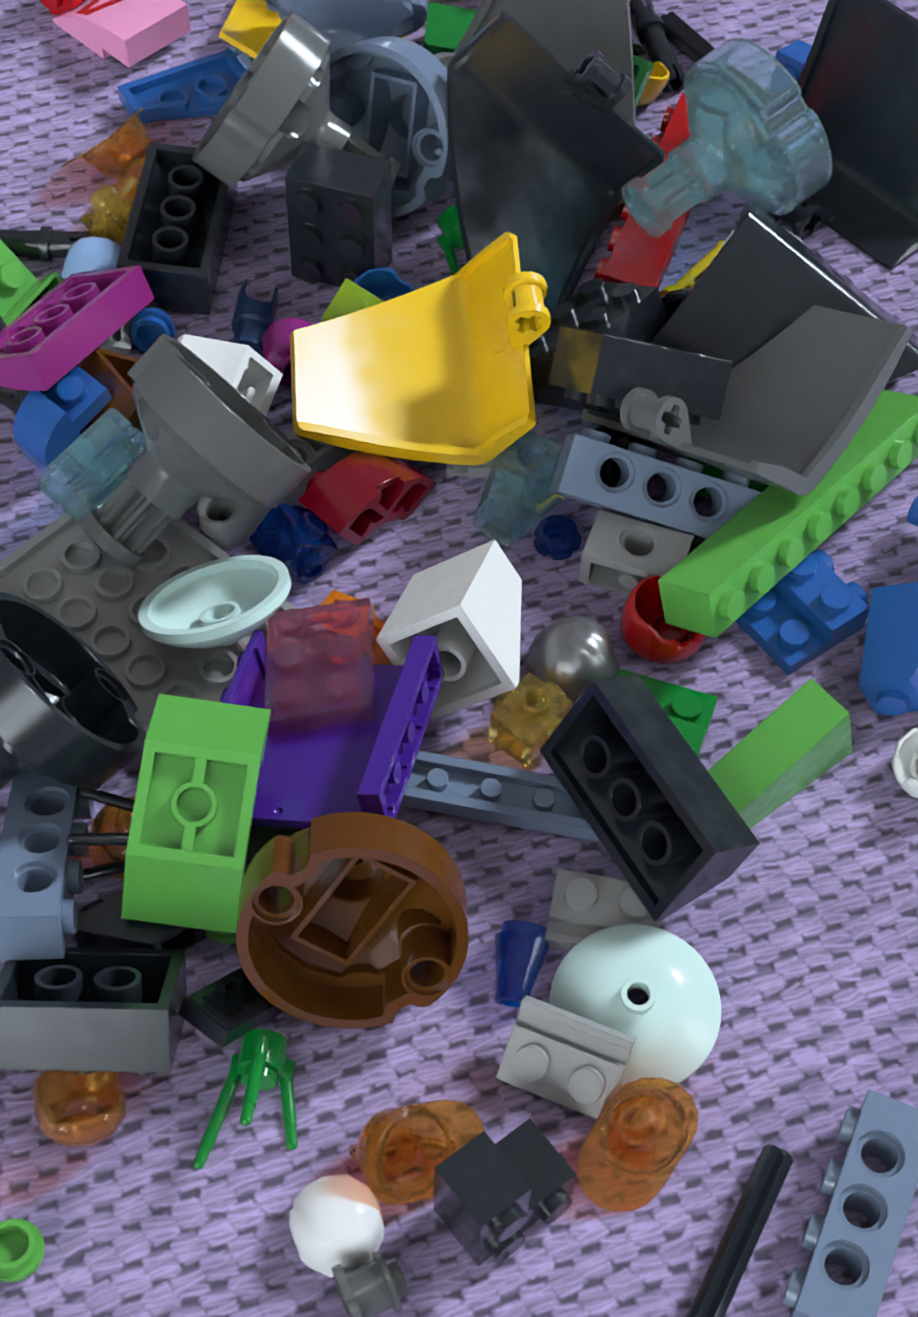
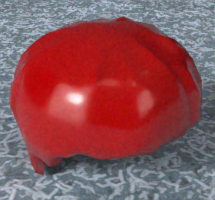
M659 574L651 575L642 579L632 589L625 602L620 619L623 640L634 653L641 658L647 659L650 663L657 662L661 665H667L669 663L676 664L678 661H686L691 655L700 650L706 635L666 624L658 583L661 576Z

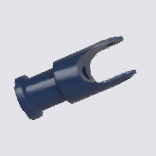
M245 279L238 292L232 320L234 338L229 342L248 345L263 357L261 341L263 333L275 320L278 305V287H275L272 301H258L248 297L245 293L248 279Z

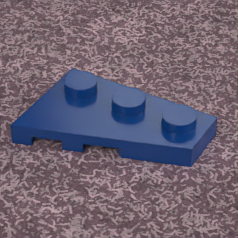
M227 49L117 86L119 100L136 124L217 115L246 69L232 50Z

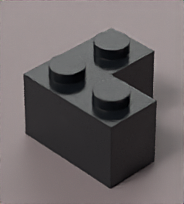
M529 1118L496 1144L483 1131L434 1168L433 1209L478 1267L491 1256L497 1262H501L523 1244L525 1236L522 1232L539 1219L545 1225H548L567 1211L573 1202L570 1195L573 1194L576 1173Z

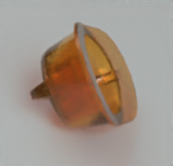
M143 106L107 139L64 163L61 167L82 157L107 177L128 178L138 173L143 168L149 143H155L139 118L145 107Z
M663 1077L641 1078L617 1086L606 1097L600 1109V1115L585 1138L577 1158L578 1179L584 1194L598 1207L613 1212L634 1211L651 1202L666 1184L698 1130V1111L693 1098L679 1083Z
M442 1099L406 1105L399 1108H386L374 1114L367 1121L360 1133L358 1143L349 1146V1153L358 1161V1165L365 1175L366 1184L375 1198L387 1205H404L434 1198V1168L482 1133L484 1126L474 1109L458 1100Z

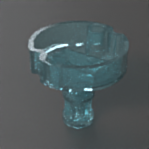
M730 38L691 65L685 74L684 93L689 138L670 151L668 159L644 177H634L623 185L621 194L633 219L648 235L654 238L660 237L671 229L672 222L696 204L704 205L724 190L747 202L751 201L765 211L783 215L795 209L827 185L832 174L830 146L819 117L813 110L807 107L801 96V87L786 68L759 45L743 38Z

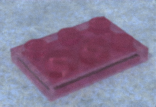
M369 597L350 601L342 600L332 604L302 609H288L283 612H277L268 619L264 709L271 710L268 727L269 737L375 720L374 619Z

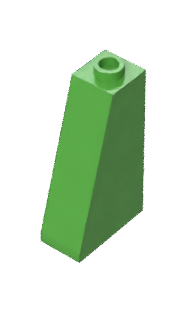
M810 678L708 770L749 829L853 752L850 713L816 681Z

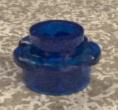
M550 515L544 518L534 531L536 538L533 541L534 548L540 555H550L553 560L568 559L572 556V552L577 551L581 546V536L577 532L575 522L564 515ZM555 538H558V539H560L561 541L558 542V541H552V540L555 539Z

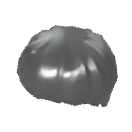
M579 615L570 618L562 617L555 623L548 624L545 630L538 633L529 647L527 667L536 685L549 695L561 698L572 704L576 703L593 679L616 677L618 671L617 659L609 634L600 624L587 617Z

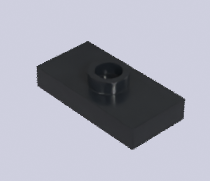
M241 967L184 998L178 1015L223 1048L284 1011L267 1001L255 989Z

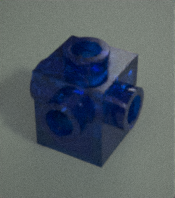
M283 503L276 509L272 508L249 537V540L260 555L272 557L284 563L288 569L291 582L308 584L319 578L325 572L327 564L339 550L327 533L329 529L324 521L308 508Z

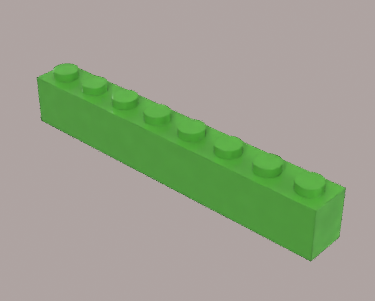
M883 389L848 446L813 491L804 496L769 486L661 577L658 583L666 624L717 638L918 457V396Z

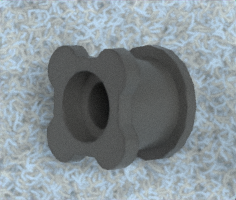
M377 1251L372 1254V1261L350 1271L344 1272L341 1264L331 1267L334 1275L333 1281L348 1317H373L393 1308L395 1313L402 1311L400 1297L409 1294V1290L395 1258L384 1261L381 1253Z

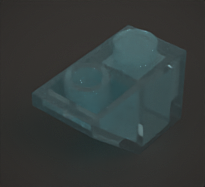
M528 431L495 457L472 521L473 527L482 534L508 547L566 498L549 492L563 446L532 431Z

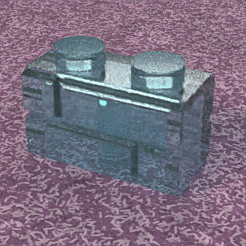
M109 408L44 469L38 484L40 490L53 502L60 504L63 511L78 524H81V520L90 510L95 509L98 511L128 478L126 476L127 469L146 448L143 433L138 428H133L131 422L115 408Z

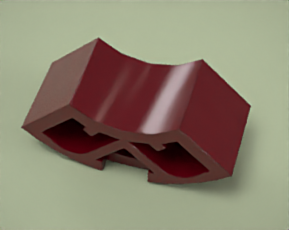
M357 451L343 458L327 471L320 470L309 479L306 491L298 501L338 534L359 546L373 531L383 524L396 519L405 520L412 515L435 486L436 482L406 459Z

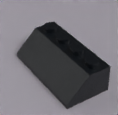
M150 142L116 267L140 265L155 298L153 301L164 310L210 315L238 193L237 183L233 187H229L192 160L197 149L195 147Z
M638 674L593 679L539 750L655 922L667 918L728 879L760 844Z

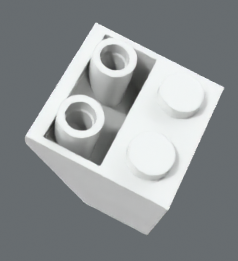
M183 334L178 338V342L210 365L267 416L283 375L278 369L248 345Z

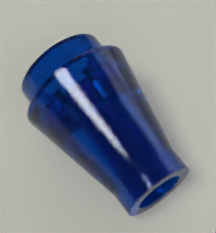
M507 920L502 923L501 932L495 934V1002L497 1004L520 1008L522 999L527 995H531L550 947L549 942L545 940L547 930L543 926L524 920Z

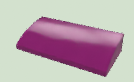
M141 266L71 274L0 331V386L26 391H47L155 299Z

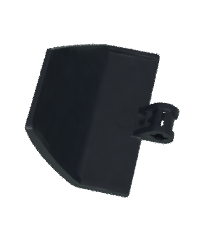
M828 0L801 75L779 122L754 137L738 150L735 159L778 190L767 209V215L774 221L778 222L781 220L793 229L792 233L801 240L827 225L889 270L896 268L918 252V20L888 0Z
M501 11L471 38L447 65L448 131L455 202L467 263L503 233L510 232L516 235L521 272H535L545 278L547 296L544 298V306L550 310L573 296L592 251L618 202L664 163L666 154L615 108L628 92L632 80L624 73L617 74L604 62L605 56L599 50H592L570 69L507 12Z
M749 201L741 211L738 227L649 344L732 361V368H734L781 333L813 305L897 324L901 323L859 290L850 278L840 274L829 265L824 257L819 253L815 254ZM914 333L911 334L888 382L918 370V337Z

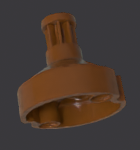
M340 812L312 818L309 828L298 831L291 837L283 835L273 837L255 855L246 870L240 888L236 932L239 961L244 973L255 989L271 1004L293 1017L320 1026L343 1029H363L393 1023L396 1011L407 1005L418 1007L432 1005L451 987L463 968L469 945L466 891L461 872L453 858L438 841L409 823L389 816L365 812Z

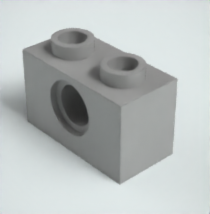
M598 510L582 552L579 582L629 595L642 579L656 574L663 577L692 551L694 535L680 532L671 527H661L635 520L626 515Z

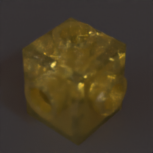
M133 175L111 186L108 184L101 186L88 198L87 201L91 206L79 219L90 230L92 236L108 238L122 246L139 183Z
M529 672L519 682L516 689L502 693L497 698L494 711L490 715L488 741L528 769H531L542 757L539 751L570 711L571 700L566 697L563 690L550 681L543 682Z

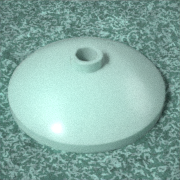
M241 555L217 559L183 571L159 585L142 602L138 611V620L142 631L147 637L167 646L197 649L228 646L253 633L281 608L290 592L291 578L284 563L272 557Z
M640 924L617 925L599 930L587 936L565 956L555 973L551 985L549 1004L636 1038L618 1089L619 1092L635 1094L652 1093L671 1088L683 1082L705 1062L715 1044L720 1029V994L708 965L696 950L684 940L670 932L653 926ZM633 989H640L647 994L648 1001L643 1005H635L630 1002L627 993Z

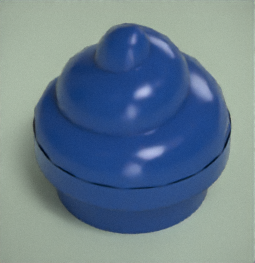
M158 308L142 309L132 318L129 326L130 337L133 343L143 352H146L161 334H167L172 338H175L176 334L172 318Z

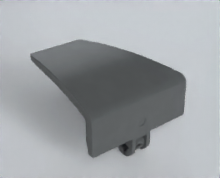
M813 305L781 333L731 369L720 420L701 416L699 426L689 424L688 409L681 398L669 395L658 398L652 390L641 387L634 388L626 394L621 404L620 418L609 413L583 408L579 419L598 428H605L606 430L627 435L633 443L805 496L813 491L828 473L870 413L892 375L912 334V329L904 324Z

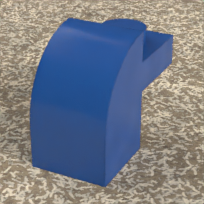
M76 365L44 394L40 391H30L21 403L14 420V440L31 462L58 482L71 473L92 451L80 434V431L113 397L105 386Z

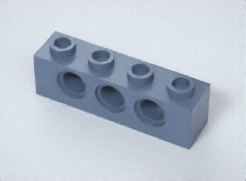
M583 428L581 435L576 433L566 435L549 491L556 495L617 514L626 515L643 522L661 527H671L680 532L694 535L695 538L704 541L762 493L749 489L750 480L727 472H721L720 479L702 474L704 465L676 457L674 464H670L656 459L658 451L653 448L629 443L626 450L610 445V435L588 428ZM607 459L615 461L621 471L620 479L613 487L605 485L600 478L601 465ZM654 474L660 475L665 480L667 486L664 497L658 502L651 499L647 493V482ZM702 488L708 491L712 498L711 509L704 516L698 514L693 505L695 494Z
M20 771L12 780L0 841V961L63 959L67 935L76 934L78 928V907L76 899H73V895L82 894L84 886L82 860H79V856H87L89 852V845H70L67 843L66 838L69 834H89L88 824L84 821L94 817V800L81 797L79 794L81 788L24 771Z
M868 1089L859 1109L851 1105L848 1106L837 1139L848 1143L843 1159L839 1161L831 1157L819 1190L820 1193L830 1196L824 1215L816 1212L812 1213L801 1243L802 1248L811 1251L805 1272L794 1267L781 1304L792 1308L790 1317L877 1316L918 1184V1108ZM873 1156L880 1159L885 1164L888 1172L876 1173L866 1167L861 1157ZM855 1209L862 1212L868 1218L871 1227L858 1228L852 1225L846 1219L843 1210ZM838 1264L843 1266L851 1274L853 1284L840 1285L835 1283L827 1275L825 1265Z

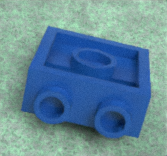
M817 549L802 560L735 622L787 675H790L864 628L870 606H868V597L864 589L853 581L846 584L834 573V564L830 556L825 551Z

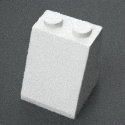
M496 540L414 574L376 638V641L393 665H404L414 635L436 637L445 676L430 717L433 720L516 689L519 684L522 579Z

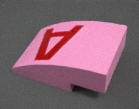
M84 0L75 9L52 18L53 23L103 59L112 55L128 68L191 31L188 4L182 0Z

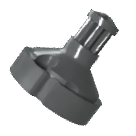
M290 11L280 22L253 62L248 66L217 113L192 159L229 187H233L239 180L246 182L292 164L303 142L391 161V191L401 165L390 154L384 157L353 134L352 126L330 110V54L327 52L330 38L294 11Z
M161 334L127 372L135 381L132 392L146 448L127 469L126 476L128 478L98 511L95 509L90 510L81 520V525L102 554L130 569H134L145 558L143 551L172 519L180 520L201 497L255 506L264 504L276 509L312 470L301 459L303 456L296 447L242 393L183 344L167 334Z

